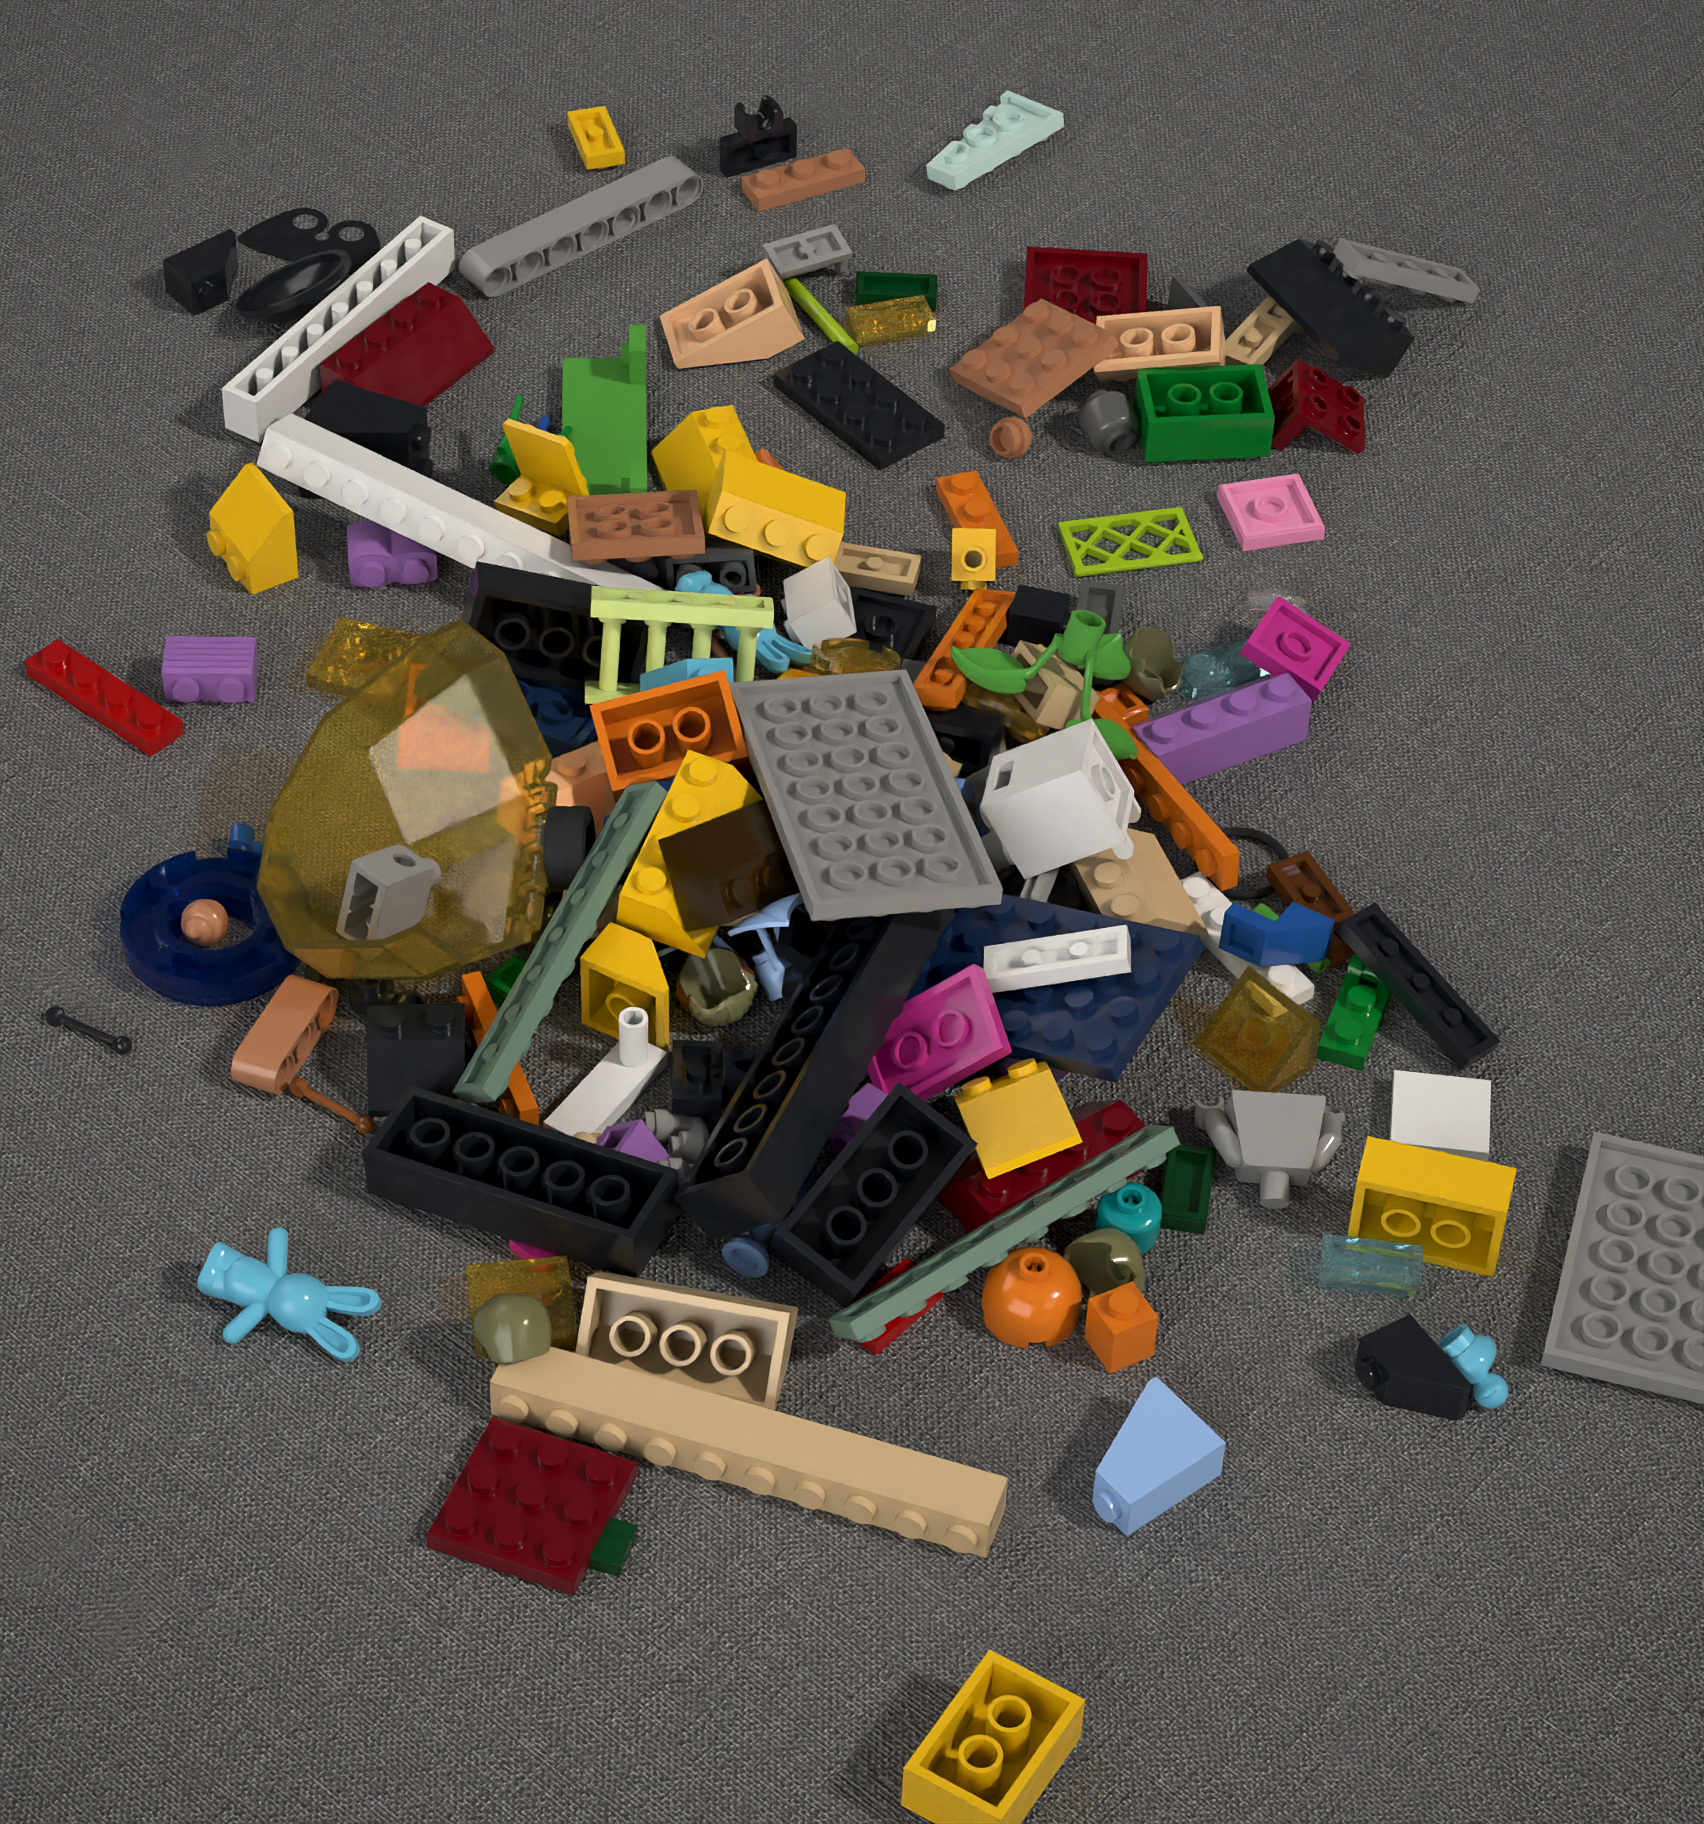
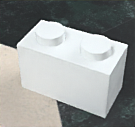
M829 556L783 580L785 598L781 600V604L788 617V620L784 621V626L792 642L802 643L804 647L818 653L857 632L850 588Z

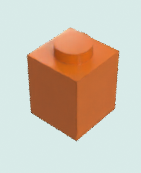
M1133 1281L1088 1299L1084 1338L1108 1372L1113 1373L1154 1356L1159 1317Z

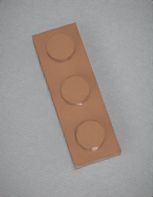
M848 148L743 176L741 190L759 212L864 183L865 168Z

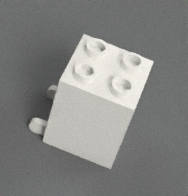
M1089 719L993 756L989 775L986 779L982 803H980V814L985 825L989 829H994L1001 840L1003 853L1007 861L1011 865H1016L1023 878L1027 879L1112 848L1118 858L1129 859L1133 855L1134 844L1127 834L1128 823H1135L1139 820L1141 808L1134 798L1135 791L1094 721Z

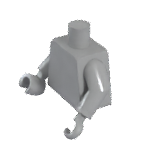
M1232 1090L1226 1106V1114L1224 1113L1223 1097H1216L1215 1106H1205L1200 1102V1099H1195L1194 1123L1200 1129L1206 1130L1224 1162L1235 1168L1238 1181L1260 1183V1205L1266 1208L1280 1209L1290 1205V1185H1306L1311 1173L1322 1171L1340 1147L1342 1123L1345 1119V1114L1337 1107L1325 1105L1326 1096Z

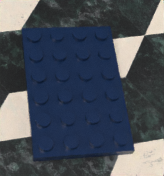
M1002 894L1001 904L985 905L977 908L963 907L954 910L955 917L944 928L937 941L938 947L936 951L928 957L920 972V980L911 988L903 1003L972 964H976L984 969V946L1127 925L1131 938V972L992 993L1012 1053L1005 1057L1022 1061L1034 1058L1036 1063L1045 1061L1051 1068L1115 1083L1204 949L1199 935Z

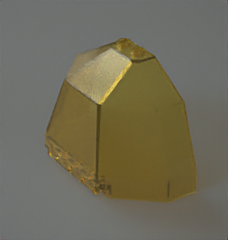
M458 619L424 635L326 713L318 723L269 810L256 888L285 949L326 978L430 980L529 943L531 934L542 928L545 903L543 895L546 893L547 886L543 853L544 827L548 809L556 806L558 793L557 784L545 780L551 772L552 756L504 652L462 619ZM400 844L421 858H431L438 864L441 870V879L437 884L431 886L425 914L416 925L383 939L347 940L336 932L351 861Z

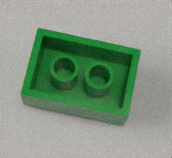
M1261 364L1137 369L1133 409L1140 420L1139 437L1145 462L1270 457L1275 417Z

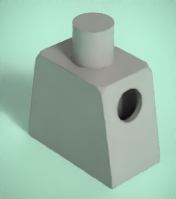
M400 844L351 861L336 932L370 957L420 922L425 914L430 888L441 879L440 867L433 859L428 857L421 858Z

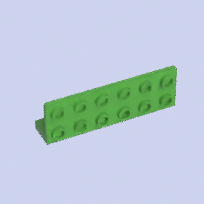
M629 325V342H621V358L563 359L562 430L566 426L573 428L572 433L567 439L575 449L574 455L581 473L587 481V489L590 495L647 492L646 325Z

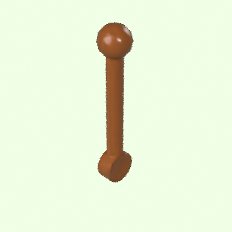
M296 1077L288 1086L294 1096L298 1098L305 1096L355 1124L357 1130L362 1134H369L375 1128V1122L371 1116L355 1114L312 1090L308 1083L300 1077Z

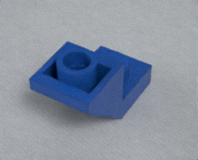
M1292 902L1276 921L1233 903L1224 913L1218 948L1258 967L1324 961L1329 954L1335 920L1295 902Z

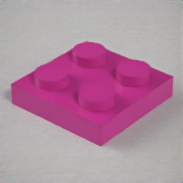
M1277 596L1239 654L1273 676L1289 673L1312 702H1314L1351 646V643L1288 601Z

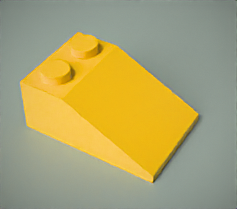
M1031 1058L1017 1062L1007 1068L1008 1075L990 1081L987 1076L974 1079L961 1086L962 1093L953 1096L968 1136L978 1143L974 1151L988 1179L1082 1143L1058 1085L1045 1061L1036 1063L1035 1059Z

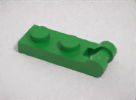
M1355 953L1351 957L1347 974L1318 1044L1316 1058L1363 1071L1392 993ZM1364 980L1378 985L1377 988L1362 985L1361 982Z

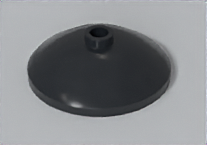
M344 250L323 251L296 260L277 269L252 285L239 298L236 305L242 317L255 322L285 323L295 319L300 321L346 280L352 261Z

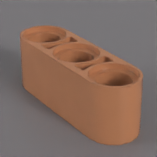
M294 974L288 975L236 1050L231 1065L232 1080L278 1096L281 1095L330 1025L338 1006V990Z

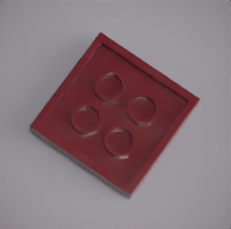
M1027 246L1024 310L1030 304L1044 299L1095 325L1097 316L1147 312L1148 253Z
M492 1416L426 1534L427 1547L575 1595L590 1567L589 1557L610 1517H616L637 1477V1462Z

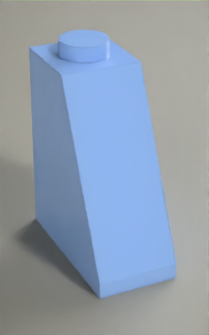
M1154 1377L1146 1384L1096 1469L1092 1503L1097 1513L1104 1521L1113 1523L1127 1537L1221 1475L1226 1442L1158 1377Z

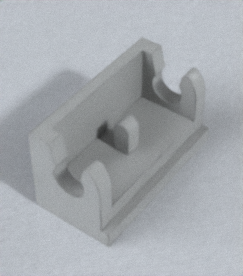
M832 224L763 244L760 262L767 258L783 283L784 279L837 264L835 267L836 275L845 273L849 259L852 258V251L837 226Z

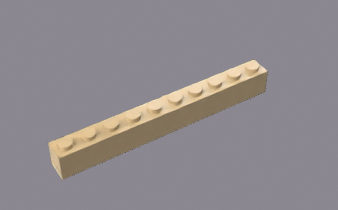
M550 1346L549 1352L534 1358L518 1362L499 1363L490 1380L491 1414L502 1417L508 1422L524 1423L548 1430L559 1437H572L599 1445L601 1448L611 1452L620 1451L641 1457L659 1466H672L696 1473L707 1480H720L747 1488L759 1495L768 1494L789 1500L807 1509H820L844 1516L855 1523L871 1524L898 1532L907 1538H919L947 1546L958 1553H971L987 1558L1005 1511L1008 1477Z

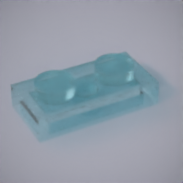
M1249 638L1176 660L1177 662H1185L1180 678V686L1191 701L1209 697L1259 678L1270 676V673L1255 666L1252 661L1239 654Z
M1323 1233L1318 1285L1419 1297L1424 1246Z

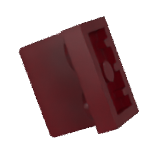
M1297 359L1268 388L1275 417L1271 445L1275 448L1282 450L1292 439H1298L1308 425L1357 454H1360L1365 449L1364 399L1353 387L1344 386L1327 376L1322 369L1310 366Z

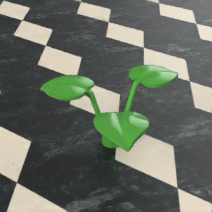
M1074 610L1071 613L1064 634L1055 633L1052 643L1035 663L1027 669H1024L1023 665L1016 658L1000 650L989 648L960 649L954 647L953 644L951 647V655L954 662L967 678L985 689L999 693L1023 692L1026 687L1025 680L1032 679L1056 650L1064 661L1080 669H1085L1080 709L1081 720L1068 721L1065 729L1092 719L1089 713L1093 676L1107 680H1121L1127 678L1131 670L1130 661L1123 647L1121 633L1103 635L1106 627L1105 620L1087 610ZM1100 718L1093 720L1115 759H1136L1138 754L1136 745L1126 730L1108 719Z

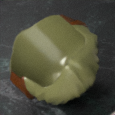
M711 948L705 959L690 953L686 957L677 977L676 996L685 1013L691 1012L701 1024L726 1026L740 1021L743 1014L748 1012L749 1007L752 1006V999L757 992L758 984L754 980L755 972L745 958L727 948Z

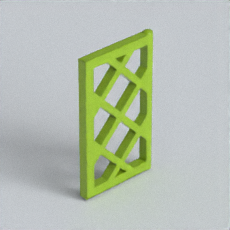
M1182 507L1058 522V531L1075 577L1203 561V554L1200 552ZM1176 520L1177 527L1171 531L1154 522ZM1129 525L1137 527L1130 536L1111 529L1113 527ZM1081 531L1093 532L1086 542L1072 537L1071 533ZM1146 531L1165 539L1158 548L1138 541ZM1102 537L1121 544L1113 554L1095 547ZM1175 543L1186 548L1189 553L1170 555L1166 551ZM1130 549L1149 556L1148 558L1134 560L1122 558ZM1088 554L1105 563L1083 566L1082 559Z

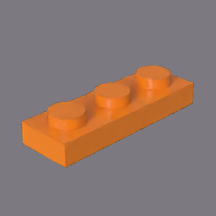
M977 470L936 478V493L954 528H997L996 568L1017 565L1019 551Z

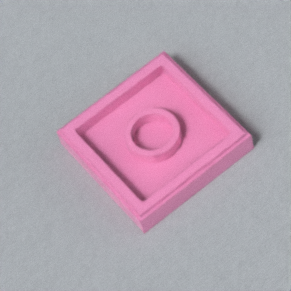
M1299 473L1218 485L1217 498L1242 551L1324 539L1325 526Z

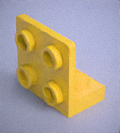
M507 419L502 424L521 476L494 501L498 511L512 518L561 537L569 529L567 497L590 495L587 489V481L581 473L574 455L575 449L572 443L562 435H555L535 428L533 425Z

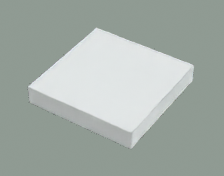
M1394 1070L1389 1140L1487 1162L1490 1138L1491 1080Z

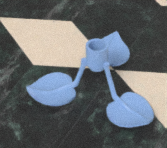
M801 893L784 897L769 904L760 913L745 918L728 931L731 937L741 932L757 930L765 949L752 956L755 965H750V967L755 972L754 980L758 978L770 1001L783 997L781 990L784 972L792 964L776 952L777 944H772L766 928H774L778 943L780 927L789 926L793 909L804 902ZM716 934L712 942L718 948L733 950ZM660 942L654 945L658 958L677 949Z

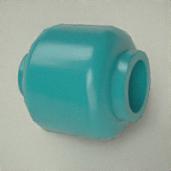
M1128 1182L1121 1189L1101 1196L1097 1206L1095 1230L1108 1227L1116 1228L1131 1237L1139 1246L1141 1254H1144L1154 1246L1159 1237L1162 1204L1158 1196L1148 1187Z

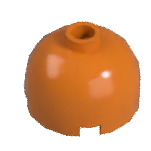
M1027 1246L1008 1252L1009 1255L1006 1259L990 1268L983 1283L981 1307L984 1312L983 1320L986 1327L999 1340L1017 1348L1029 1349V1342L1040 1343L1046 1341V1348L1055 1346L1072 1335L1080 1322L1082 1288L1074 1268L1060 1254L1042 1247Z

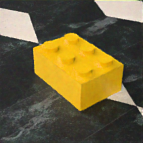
M1368 1136L1357 1177L1346 1245L1494 1277L1517 1168Z
M989 1649L904 1766L901 1805L935 1824H1021L1081 1738L1085 1699Z

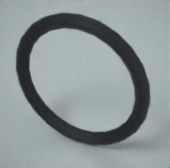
M1243 827L1221 830L1227 837H1250L1266 843L1277 853L1280 861L1289 858L1287 851L1281 843L1262 831ZM1193 860V866L1195 872L1197 873L1199 872V869L1197 867L1196 862ZM1206 877L1219 890V888L1212 882V880L1209 877ZM1269 884L1258 890L1238 891L1228 889L1221 893L1225 897L1232 899L1253 900L1266 897L1276 891Z

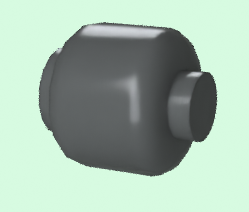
M1106 390L1097 391L1087 398L1086 404L1079 413V423L1095 450L1106 451L1109 454H1118L1129 449L1136 441V436L1140 430V420L1124 393Z

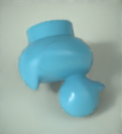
M1466 1324L1460 1325L1447 1333L1437 1345L1464 1377L1473 1384V1396L1476 1402L1488 1409L1498 1408L1503 1405L1509 1394L1508 1385L1498 1374L1488 1373L1497 1352L1494 1340L1489 1336L1473 1334Z

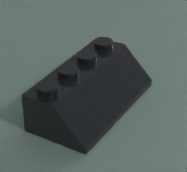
M1297 239L1249 265L1246 271L1335 363L1388 378L1415 339L1403 326L1406 322L1405 319L1397 312L1385 308L1380 303L1383 298L1378 292L1366 285H1362L1357 279L1345 273L1343 270L1344 264L1335 258L1334 248L1323 241L1317 240L1314 244Z

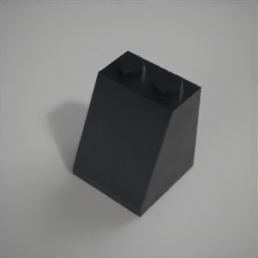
M334 380L304 418L423 476L430 478L432 475L433 461L429 459V443L432 432L431 427L427 423V407ZM299 486L300 497L326 499Z

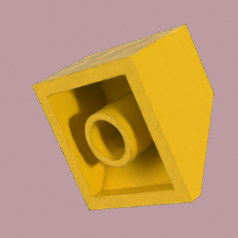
M253 462L244 465L210 510L211 531L207 532V541L212 553L215 556H221L227 563L232 578L236 582L241 581L250 594L254 595L296 579L299 576L293 510Z
M610 921L580 957L582 1024L619 1040L620 1012L628 1007H639L646 1011L648 1015V1043L669 1054V987L653 941L635 930H629Z

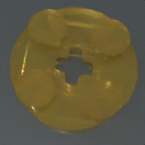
M828 638L822 640L821 649L816 644L812 646L810 667L820 676L900 670L901 657L897 652L885 646L882 647V654L869 650L870 641L855 638Z

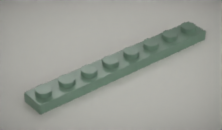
M657 781L626 786L586 856L583 865L578 870L452 1093L461 1101L468 1104L494 1102L507 1089L509 1084L508 1077L513 1068L530 1048L531 1036L541 1019L550 1012L553 1006V997L562 981L572 973L575 967L574 960L584 942L594 934L597 927L596 921L605 905L616 895L618 891L617 884L625 869L638 856V846L647 830L652 827L668 793Z
M1145 1126L828 1318L835 1336L856 1340L859 1343L868 1342L879 1337L886 1331L885 1324L898 1316L904 1318L920 1312L927 1306L926 1299L939 1291L945 1293L959 1288L968 1281V1273L980 1266L981 1268H987L1000 1263L1008 1257L1007 1250L1019 1242L1029 1243L1041 1238L1049 1231L1047 1225L1059 1218L1067 1219L1082 1213L1088 1208L1086 1201L1098 1194L1106 1195L1121 1189L1128 1183L1126 1177L1137 1170L1145 1171L1162 1164L1167 1159L1165 1153L1180 1145L1173 1126Z

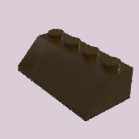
M765 798L658 839L686 932L732 922L763 909L779 899L801 893Z

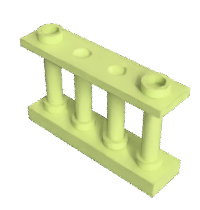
M592 586L590 617H598L603 622L599 681L585 680V704H596L641 692L640 684L617 682L621 624L625 623L626 619L644 620V623L649 625L645 673L664 667L667 627L671 626L672 622L690 623V626L694 628L692 659L710 658L712 630L716 629L717 625L735 626V629L739 631L735 682L753 681L757 633L761 632L762 628L773 629V598Z

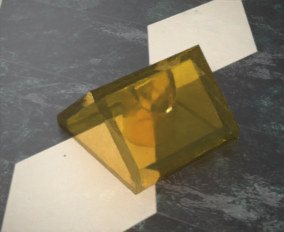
M1247 966L1194 1042V1045L1249 1090L1277 1093L1314 1068L1320 1021L1255 969Z

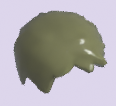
M1139 627L1124 646L1125 654L1130 661L1131 670L1128 677L1121 680L1129 689L1142 698L1150 699L1151 701L1164 700L1167 695L1179 688L1185 662H1177L1175 660L1172 639L1165 632L1151 627Z
M1112 1227L1101 1228L1080 1236L1065 1248L1063 1258L1074 1268L1081 1285L1089 1290V1299L1133 1281L1142 1294L1146 1274L1139 1246L1126 1233Z
M510 1292L498 1294L486 1300L475 1313L473 1326L479 1349L483 1352L484 1347L494 1363L518 1362L549 1352L552 1341L550 1317L545 1305L533 1294Z

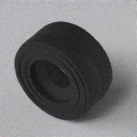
M553 806L548 809L544 827L543 853L546 880L549 889L552 891L568 890L596 841L594 818L588 806Z

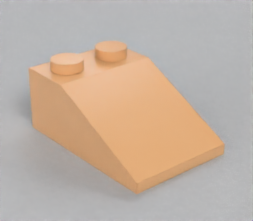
M767 258L660 315L673 361L678 369L767 359L782 351L789 350L795 344L805 339L789 292Z

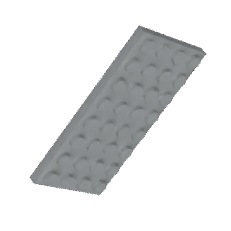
M906 669L729 683L749 759L811 921H835L842 918L864 916L881 917L887 914L931 912L934 910L963 907L977 908L985 905L1001 904L1003 891L1001 883Z

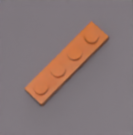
M480 971L461 975L462 995L456 997V1003H465L466 1024L469 1023L472 1029L470 1030V1040L474 1053L498 1013ZM517 1061L508 1077V1087L500 1096L501 1099H499L500 1113L539 1126V1107L521 1065Z

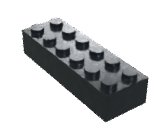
M409 1085L362 1152L367 1188L370 1194L623 1276L639 1278L681 1211V1205L675 1199L679 1190L677 1169Z

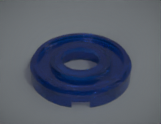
M227 848V857L196 860V851L194 850L162 861L136 880L125 895L120 908L122 952L133 974L143 984L162 996L177 1002L196 1006L233 1005L255 999L273 990L283 983L287 976L291 975L301 964L307 954L312 937L308 896L298 878L288 868L267 856L236 848ZM211 899L220 903L228 916L243 921L251 929L252 935L235 946L218 950L197 949L181 942L183 936L181 928L182 912L187 905L195 900Z

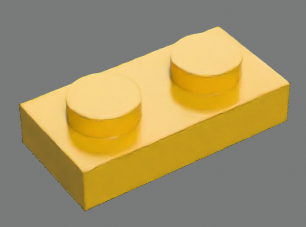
M605 106L567 112V125L587 170L606 169L610 166L625 164V150Z

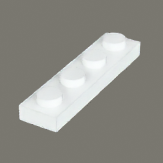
M1200 871L1180 880L1207 928L1208 936L1202 938L1201 942L1275 1017L1313 998L1315 985L1294 964L1258 967L1218 948L1224 913L1232 903Z

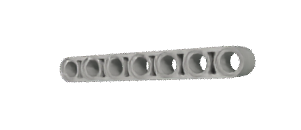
M665 157L472 247L462 256L459 264L460 274L487 297H497L690 206L700 197L703 191V179L676 157Z

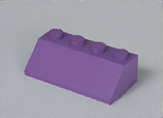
M1289 673L1259 678L1130 724L1129 727L1175 779L1183 785L1306 740L1312 700Z

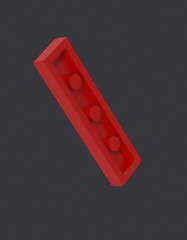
M56 639L25 661L26 674L151 757L184 734L182 719L59 639Z

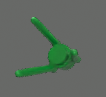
M522 395L516 396L508 419L520 422L519 415L524 400ZM566 426L557 435L567 438L572 433L573 428ZM504 432L503 438L497 447V452L489 466V471L494 479L500 483L511 485L521 476V473Z

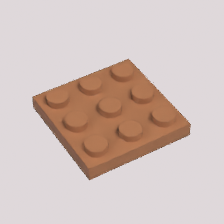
M1040 299L1027 306L1022 314L1006 326L998 328L993 333V336L977 348L965 353L960 361L949 368V371L955 383L1026 419L1120 346L1114 333L1044 299Z
M697 490L567 497L572 561L597 565L606 562L607 559L625 558L630 562H644L653 556H669L676 560H686L693 558L695 554H705V536Z

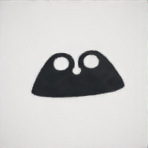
M296 208L278 214L249 228L237 238L248 247L292 262L323 251L344 250L352 261L349 272L351 275L380 251L375 229L370 224L362 221L348 220L339 222L329 230L328 239L323 241L317 240L315 235L324 231L327 227L328 219L321 211L311 208ZM301 214H311L318 219V224L310 229H299L293 225V220ZM356 226L362 228L365 234L360 240L345 241L339 237V232L345 227Z

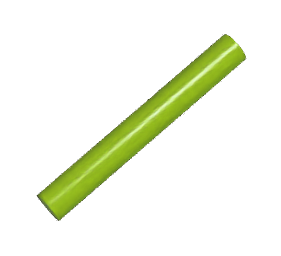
M795 276L787 278L783 284L789 295L833 343L839 341L856 354L859 349L856 342Z

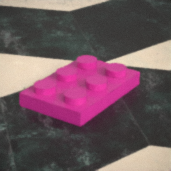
M972 964L903 1003V1011L893 1020L885 1035L886 1041L884 1045L875 1053L867 1070L872 1085L884 1093L889 1094L894 1086L900 1082L925 1101L1012 1053L984 969L976 964Z

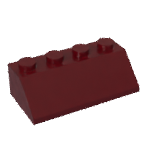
M427 282L320 363L322 395L335 380L425 407L494 353V346L460 297Z
M1122 1100L1089 1101L1069 1111L1082 1143L991 1179L987 1178L979 1159L976 1158L962 1168L938 1199L970 1233L1144 1128L1146 1125ZM1137 1170L1127 1176L1126 1179L1128 1180L1144 1171Z

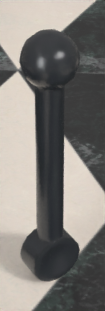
M59 1006L50 1007L45 1012L46 1021L50 1026L65 1025L113 1046L115 1052L121 1055L129 1053L132 1049V1042L128 1037L119 1036L117 1038L65 1016L64 1009Z

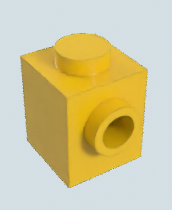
M952 528L951 581H961L960 589H987V581H996L997 528Z

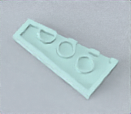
M1007 90L1000 96V105L997 107L989 106L983 112V120L978 125L970 124L963 130V139L961 141L949 143L926 165L927 178L955 191L964 188L971 181L985 173L991 172L998 165L1020 155L1022 151L1039 141L1047 139L1049 135L1063 128V113Z

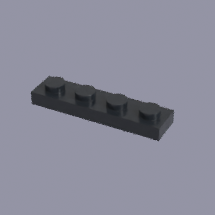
M1376 903L1371 904L1341 923L1336 931L1339 936L1461 1071L1495 1050L1500 1043L1499 1038Z

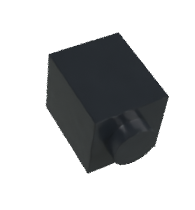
M1019 584L1009 611L1007 646L1017 647L1019 641L1022 640L1035 645L1041 644L1048 648L1053 641L1055 633L1064 634L1071 616L1069 612L1070 594Z

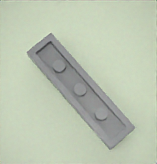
M1341 238L1333 250L1336 257L1344 264L1343 270L1345 273L1357 280L1363 281L1365 278H1371L1389 288L1399 285L1408 288L1418 295H1425L1428 292L1436 294L1441 299L1451 303L1460 300L1473 304L1481 291L1461 268Z

